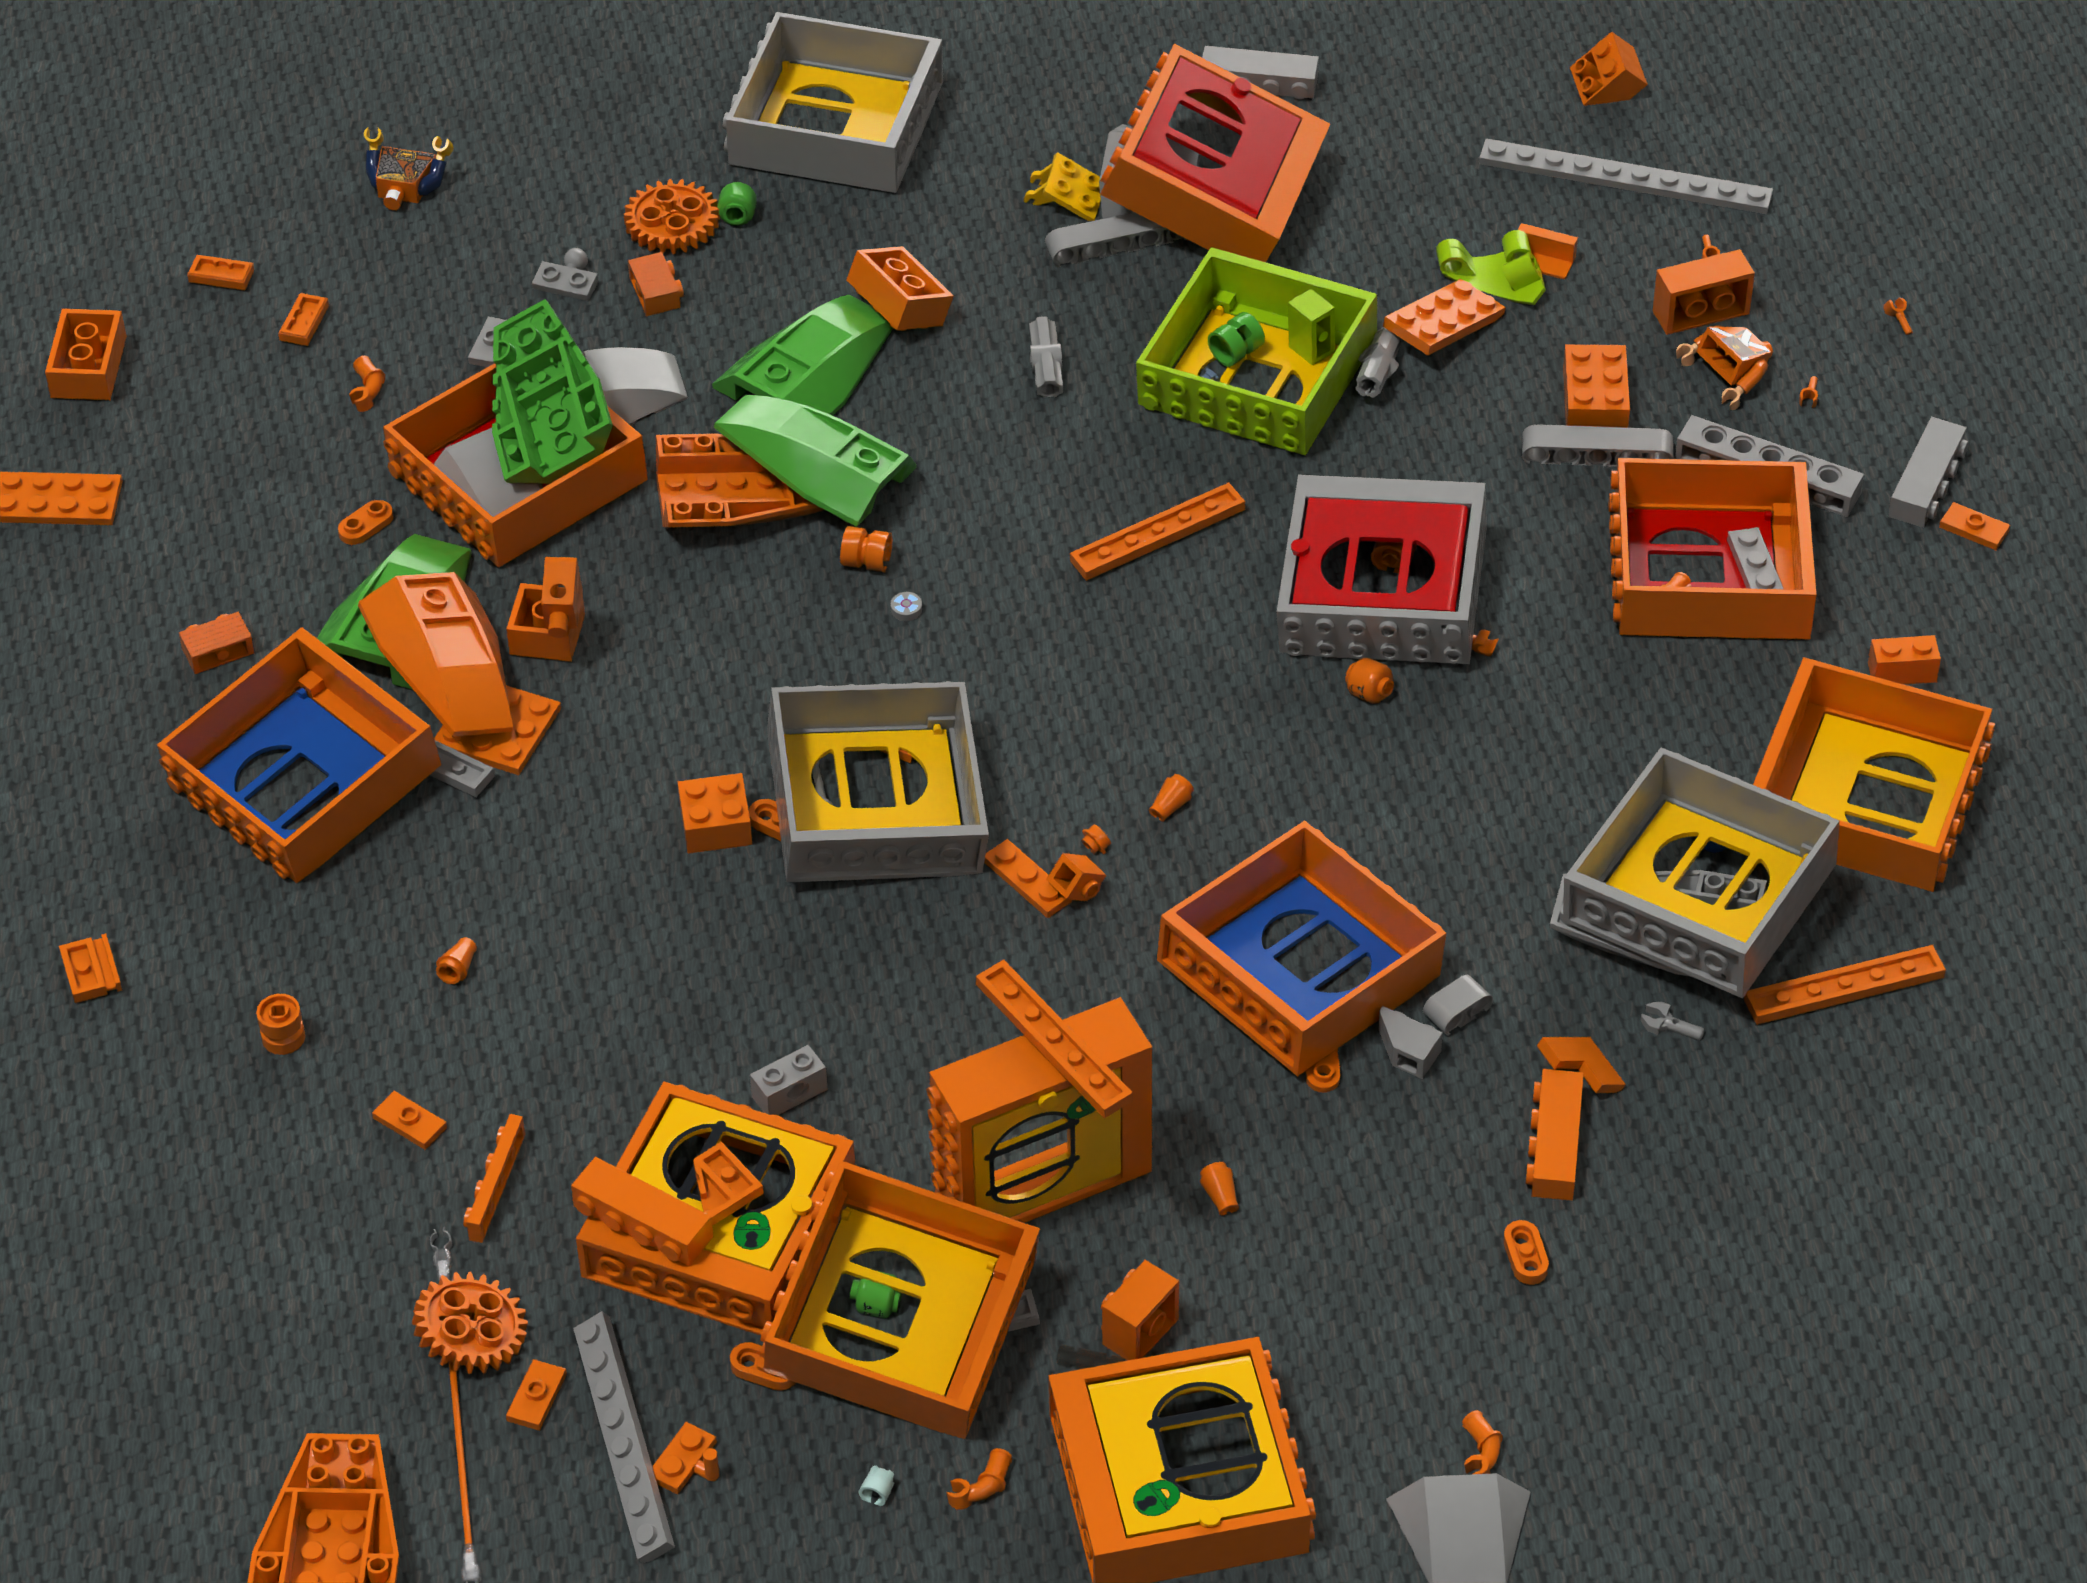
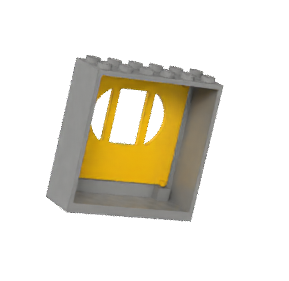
M776 12L772 22L767 23L764 39L758 42L755 58L750 59L748 73L741 79L738 94L733 95L730 111L724 114L723 129L727 131L724 151L728 152L729 165L897 193L943 83L942 39ZM812 87H828L845 93L851 98L853 104L794 93ZM787 103L851 113L844 131L840 135L777 124Z
M965 682L881 683L874 685L849 684L841 686L817 685L771 688L767 733L786 882L946 877L983 873L989 832ZM947 732H949L963 825L960 822ZM900 749L912 755L922 766L927 777L925 792L911 805H907L905 801L898 753ZM886 750L888 752L895 807L852 808L844 752ZM829 753L833 754L840 801L839 808L826 802L816 792L812 783L811 774L815 765Z
M1661 747L1564 877L1563 922L1743 998L1836 866L1840 821L1827 814H1822L1805 807L1798 802L1776 795L1769 790L1761 789L1737 777H1732L1708 765H1703L1679 753H1674ZM1697 836L1666 881L1660 882L1653 868L1658 852L1674 840ZM1709 841L1748 856L1713 905L1674 889ZM1762 863L1770 879L1765 894L1749 906L1726 910L1757 864Z

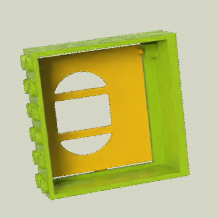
M1211 247L1136 362L1138 404L1148 410H1158L1178 419L1183 418L1205 427L1306 456L1362 364L1359 361L1360 355L1372 344L1377 332V294ZM1310 289L1335 307V352L1314 365H1311L1289 347L1288 302ZM1211 310L1210 314L1208 315V317L1206 318V320H1205L1204 323L1202 324L1201 328L1199 329V331L1197 332V334H1196L1195 337L1193 338L1192 342L1190 343V345H1189L1188 348L1186 349L1185 353L1183 354V356L1181 357V359H1180L1179 362L1177 363L1176 367L1173 369V367L1175 366L1176 362L1178 361V359H1179L1180 356L1182 355L1183 351L1185 350V348L1187 347V345H1188L1189 342L1191 341L1192 337L1194 336V334L1196 333V331H1197L1198 328L1200 327L1201 323L1203 322V320H1204L1205 317L1207 316L1208 312ZM1241 312H1247L1254 316L1263 328L1265 334L1264 344L1252 353L1246 354L1243 359L1233 366L1227 367L1220 378V382L1198 376L1206 365L1217 360L1208 346L1209 334L1220 326L1227 324L1230 319ZM1247 359L1281 369L1266 395L1229 385L1244 360ZM1292 374L1296 375L1303 387L1302 395L1296 404L1276 399Z

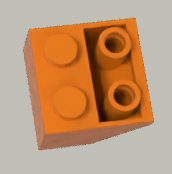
M1613 32L1600 40L1570 67L1584 106L1630 100L1648 85L1634 47Z

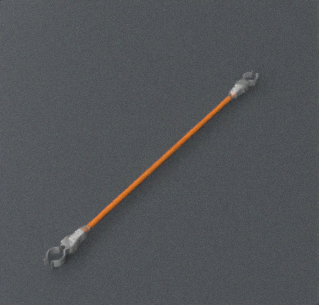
M444 1227L443 1233L445 1237L449 1238V1242L444 1245V1249L438 1250L436 1246L432 1245L433 1241L438 1238L437 1232L434 1229L435 1233L430 1237V1244L434 1250L432 1260L437 1280L439 1282L440 1277L444 1275L451 1281L453 1257L449 1249L452 1247V1240ZM449 1361L465 1539L464 1552L462 1554L463 1566L460 1570L462 1583L474 1580L475 1583H481L483 1580L482 1570L478 1565V1555L474 1544H472L457 1372L453 1369V1362Z

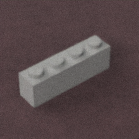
M1214 46L1204 47L1202 58L1240 78H1245L1250 83L1275 96L1314 99L1318 79L1319 56Z
M1931 416L1891 497L1888 517L1923 528L1928 518L1934 520L1939 507L1937 500L1938 498H1945L1949 487L1947 479L1948 477L1954 479L1959 466L1957 458L1963 459L1969 445V441L1965 440L1967 427Z

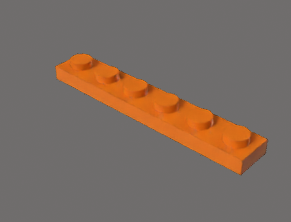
M1228 482L1071 552L1070 562L1087 581L1244 511L1245 500Z
M1929 945L1748 990L1744 996V1001L1756 1025L1942 979L1945 977L1946 969L1934 946Z
M1004 959L976 976V986L1104 1119L1133 1101V1092Z

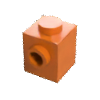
M1062 853L1046 880L1066 899L1088 901L1098 894L1100 885L1107 875L1086 855Z

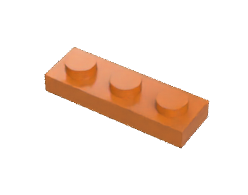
M1008 839L986 853L984 863L1046 918H1049L1072 902V900L1062 896L1046 880L1048 874Z

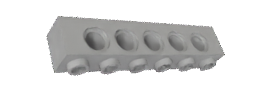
M1691 415L1677 438L1675 455L1677 459L1806 462L1809 504L1845 517L1849 516L1862 492L1863 473Z

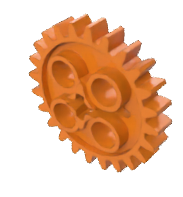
M669 179L667 185L657 181V187L654 188L647 184L646 192L637 190V197H630V204L625 205L624 222L627 234H631L632 241L638 240L639 247L648 244L650 252L657 247L663 253L666 249H670L671 253L675 254L677 248H681L686 253L687 246L691 245L697 249L698 241L707 243V235L714 236V228H719L717 199H713V193H705L704 186L696 189L695 182H691L686 186L684 185V179H681L678 184H673L672 179Z
M454 1272L452 1281L442 1275L439 1284L431 1281L428 1289L422 1290L419 1300L416 1301L412 1324L416 1326L414 1336L422 1337L419 1344L420 1348L431 1347L428 1355L430 1358L437 1355L442 1356L441 1366L451 1361L453 1362L454 1371L457 1372L461 1365H465L468 1374H472L474 1366H478L484 1374L489 1364L494 1369L499 1370L502 1361L509 1364L513 1355L519 1354L527 1334L525 1331L528 1321L524 1320L526 1310L518 1308L520 1298L509 1299L511 1289L505 1288L500 1291L498 1289L499 1280H495L491 1284L486 1283L487 1278L485 1274L480 1277L479 1281L474 1280L472 1272H468L466 1279H462L457 1272Z

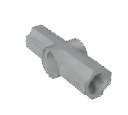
M1037 317L1035 321L1029 323L1031 339L1030 361L1032 362V373L1035 372L1037 395H1041L1044 398L1057 397L1063 393L1061 344L1057 343L1055 321L1049 320L1048 317Z
M1384 327L1376 332L1372 344L1359 357V361L1363 365L1356 379V390L1362 396L1374 398L1380 394L1386 379L1399 366L1395 358L1401 346L1400 337Z

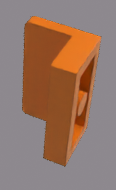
M1521 223L1518 230L1524 231L1527 234L1531 252L1539 264L1541 273L1566 279L1576 258L1578 237Z

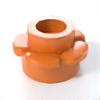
M1095 824L1089 829H1083L1084 838L1081 839L1083 845L1090 849L1093 854L1098 851L1105 854V849L1111 844V841L1104 831Z

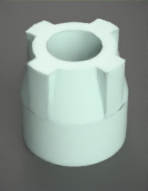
M873 1466L859 1490L861 1499L871 1503V1496L873 1491H875L880 1497L874 1504L883 1506L894 1485V1473L891 1470L887 1471Z

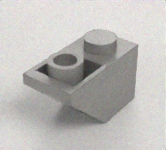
M1382 1006L1379 1010L1378 1029L1392 1066L1423 1079L1441 1052L1443 1032L1436 1030L1431 1025L1413 1020L1399 1011H1393Z

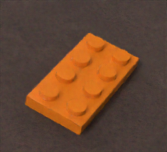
M1459 279L1385 316L1383 327L1424 354L1430 355L1495 322L1504 315L1506 307L1495 301L1493 297L1473 287L1471 283Z
M0 472V522L113 525L122 486V476L120 474Z

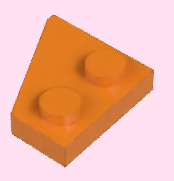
M722 1141L693 1159L703 1212L711 1216L712 1226L764 1194L763 1185Z

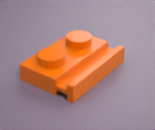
M106 933L102 934V938L92 940L90 937L59 946L75 1003L108 995L107 991L117 989V992L122 991Z

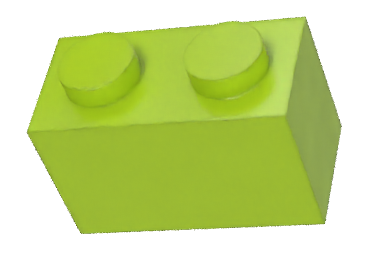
M1312 289L1288 302L1289 347L1311 365L1316 364L1335 352V307Z

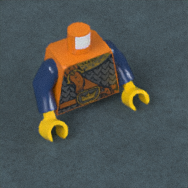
M368 127L364 130V137L369 144V150H366V173L371 186L378 191V198H384L383 203L386 208L398 210L402 201L418 203L422 196H426L440 187L447 164L444 161L445 157L452 154L454 148L449 139L446 140L445 147L441 149L442 139L439 136L433 139L432 146L437 155L382 146L380 151L378 146L381 145L384 139L381 130L378 128V136L375 139L369 138L370 130Z

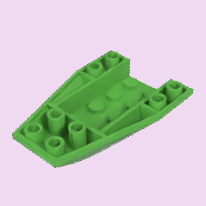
M845 295L815 308L752 348L712 383V386L715 390L734 400L739 399L746 391H749L758 396L780 398L803 404L833 416L846 404L893 328L872 306L851 295Z
M745 395L714 424V428L801 497L856 527L872 512L877 493L891 479L902 483L915 470L917 465L908 454L835 416L780 398Z
M413 534L403 541L333 611L317 639L340 657L344 654L390 667L392 684L412 689L379 650L358 607L359 601L395 576L455 572L465 582L472 554L471 549Z

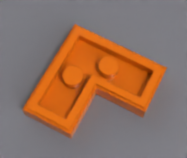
M1542 1037L1537 1044L1538 1049L1553 1069H1578L1579 1072H1584L1583 1077L1595 1093H1617L1622 1091L1626 1085L1591 1037Z

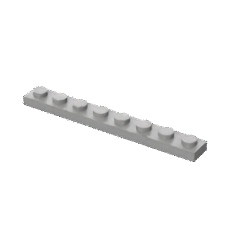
M601 1311L573 1329L637 1560L646 1563L675 1548L610 1316Z

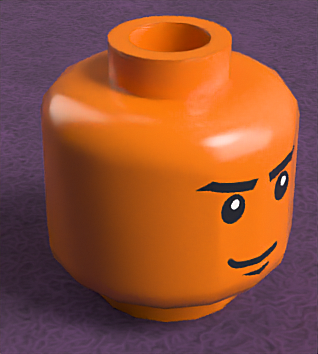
M1362 658L1352 663L1346 672L1345 681L1349 693L1368 703L1376 704L1381 702L1394 689L1391 668L1371 658Z

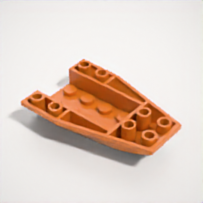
M722 434L656 435L657 488L663 527L755 524L804 516L824 510L801 497Z
M455 572L395 576L359 601L358 607L379 650L453 737L512 732L513 722L498 636L476 593Z
M307 1433L254 1546L247 1583H396L399 1552L379 1434Z

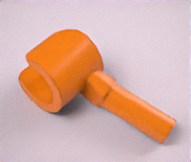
M1704 235L1702 237L1704 249L1701 259L1719 255L1720 250L1715 246H1711L1709 235Z
M1903 298L1895 300L1897 308L1894 307L1892 300L1887 301L1884 304L1885 313L1889 316H1896L1906 335L1913 333L1904 313L1907 307L1906 300Z
M1812 376L1808 387L1801 390L1799 397L1800 406H1802L1804 399L1810 398L1813 400L1812 408L1816 407L1818 401V392L1815 390L1818 381L1817 377Z

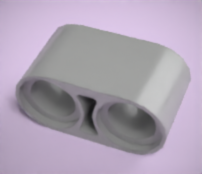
M1464 975L1432 995L1423 1007V1014L1449 1036V1031L1457 1026L1463 1027L1475 1019L1474 1015L1483 1009L1487 1011L1492 1005L1493 997L1470 975Z

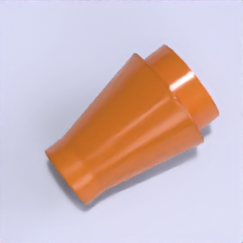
M1179 774L1167 777L1153 805L1149 808L1150 815L1155 818L1158 817L1160 821L1164 822L1168 816L1191 800V794L1194 791L1192 784Z
M467 937L460 938L457 944L438 958L436 974L443 982L457 984L466 978L473 955L477 950L475 942Z
M1215 1162L1204 1167L1200 1172L1202 1177L1200 1184L1217 1207L1219 1214L1222 1216L1227 1214V1212H1236L1239 1209V1205L1236 1199L1232 1169L1228 1168L1224 1162Z

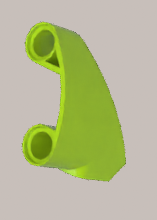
M1513 230L1508 232L1502 238L1504 252L1482 257H1472L1462 243L1456 239H1446L1437 245L1436 253L1441 273L1453 281L1462 279L1485 293L1512 302L1535 305L1546 291L1541 269L1531 252L1529 239L1524 231Z

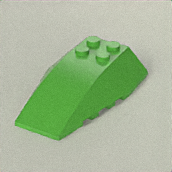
M544 299L495 326L493 362L496 364V373L493 374V385L496 387V399L493 400L492 411L496 414V423L492 424V435L504 480L507 483H551L602 454L613 425L600 379L549 302Z

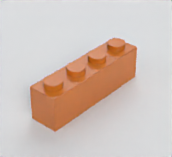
M1543 1069L1541 1082H1534L1533 1102L1539 1103V1109H1532L1530 1129L1537 1130V1137L1530 1136L1528 1157H1535L1534 1164H1527L1526 1184L1532 1185L1531 1197L1573 1201L1584 1072Z
M596 1156L571 1185L573 1205L580 1213L586 1216L591 1215L603 1221L612 1230H620L632 1236L643 1246L649 1245L661 1251L672 1261H680L690 1266L713 1238L712 1218L710 1215Z

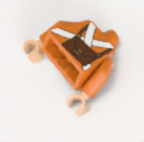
M1722 326L1707 327L1702 335L1693 340L1694 344L1683 343L1676 349L1677 358L1682 357V366L1694 364V354L1697 352L1730 385L1737 386L1736 388H1727L1722 393L1721 404L1725 403L1726 400H1733L1729 410L1737 409L1740 405V396L1743 393L1747 394L1762 379L1768 369L1767 362L1773 353L1772 345L1768 341L1761 342L1749 329L1745 327Z

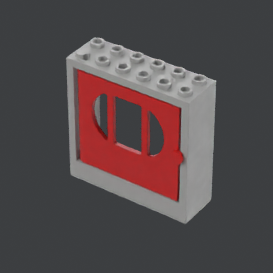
M1298 475L1276 611L1279 651L1292 656L1311 655L1336 658H1371L1389 661L1470 664L1487 530L1486 483ZM1465 535H1468L1458 612H1455ZM1348 541L1349 547L1343 587L1341 590H1338L1326 581L1321 572V565L1330 550ZM1361 541L1403 543L1396 593L1353 591L1359 543ZM1414 545H1419L1431 555L1435 569L1432 577L1424 586L1416 591L1407 593L1412 550Z

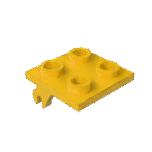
M1058 152L1054 155L1050 165L1041 171H1034L1031 174L1030 182L1034 183L1036 179H1040L1039 185L1041 186L1035 191L1029 190L1025 193V203L1030 199H1034L1033 205L1039 206L1054 201L1087 221L1095 220L1101 201L1100 177Z

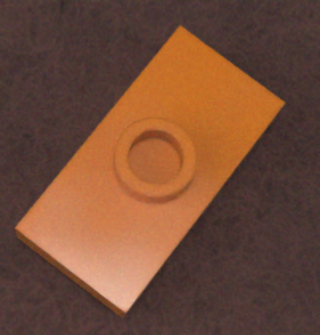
M196 255L187 274L188 281L191 283L246 290L254 272V265L251 262Z
M300 293L278 333L280 341L308 346L329 307L328 298Z
M1953 502L1941 519L1939 528L1997 550L2008 534L2010 525Z
M393 1091L372 1112L373 1119L424 1150L447 1129L446 1121L396 1091Z
M533 1359L506 1414L507 1422L540 1431L567 1375L566 1368Z

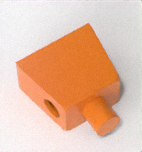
M545 557L541 606L548 634L555 638L565 637L567 629L578 627L583 589L578 561L574 557Z

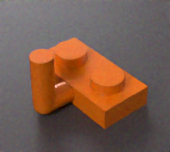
M685 1422L652 1466L657 1485L678 1495L694 1473L709 1481H716L719 1478L717 1451L713 1449L717 1443L716 1436Z

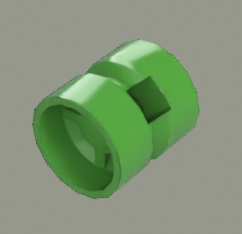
M1247 312L1239 313L1230 319L1227 324L1220 326L1208 336V346L1218 362L1228 367L1239 362L1246 354L1252 353L1265 342L1263 328L1255 317Z

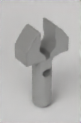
M1653 1002L1646 1005V1012L1658 1015L1660 1018L1654 1019L1641 1014L1643 1026L1648 1032L1656 1035L1660 1031L1671 1030L1696 1040H1701L1704 1036V1028L1672 1017L1670 1004Z

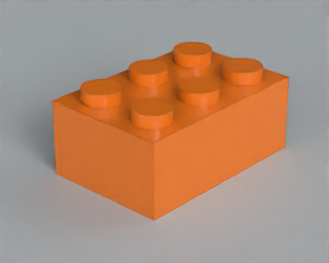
M903 246L857 250L846 279L856 289V292L863 296L872 305L873 309L889 322L892 328L899 331L943 326L954 297Z
M1740 249L1658 269L1656 273L1653 313L1666 335L1750 314L1755 272Z
M61 310L45 370L51 398L111 400L127 337L122 311Z
M1565 344L1563 378L1566 426L1628 428L1630 401L1626 345Z

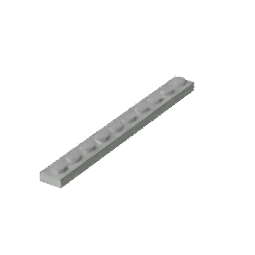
M1485 139L1479 158V164L1762 214L1768 213L1773 194V188L1491 139Z

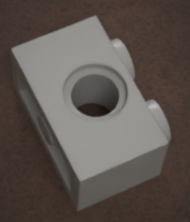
M809 1045L750 1074L752 1098L761 1110L769 1115H779L828 1090L826 1067Z

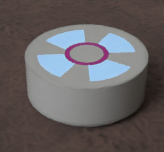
M912 592L898 593L891 600V613L898 620L912 621L922 613V600L917 594Z

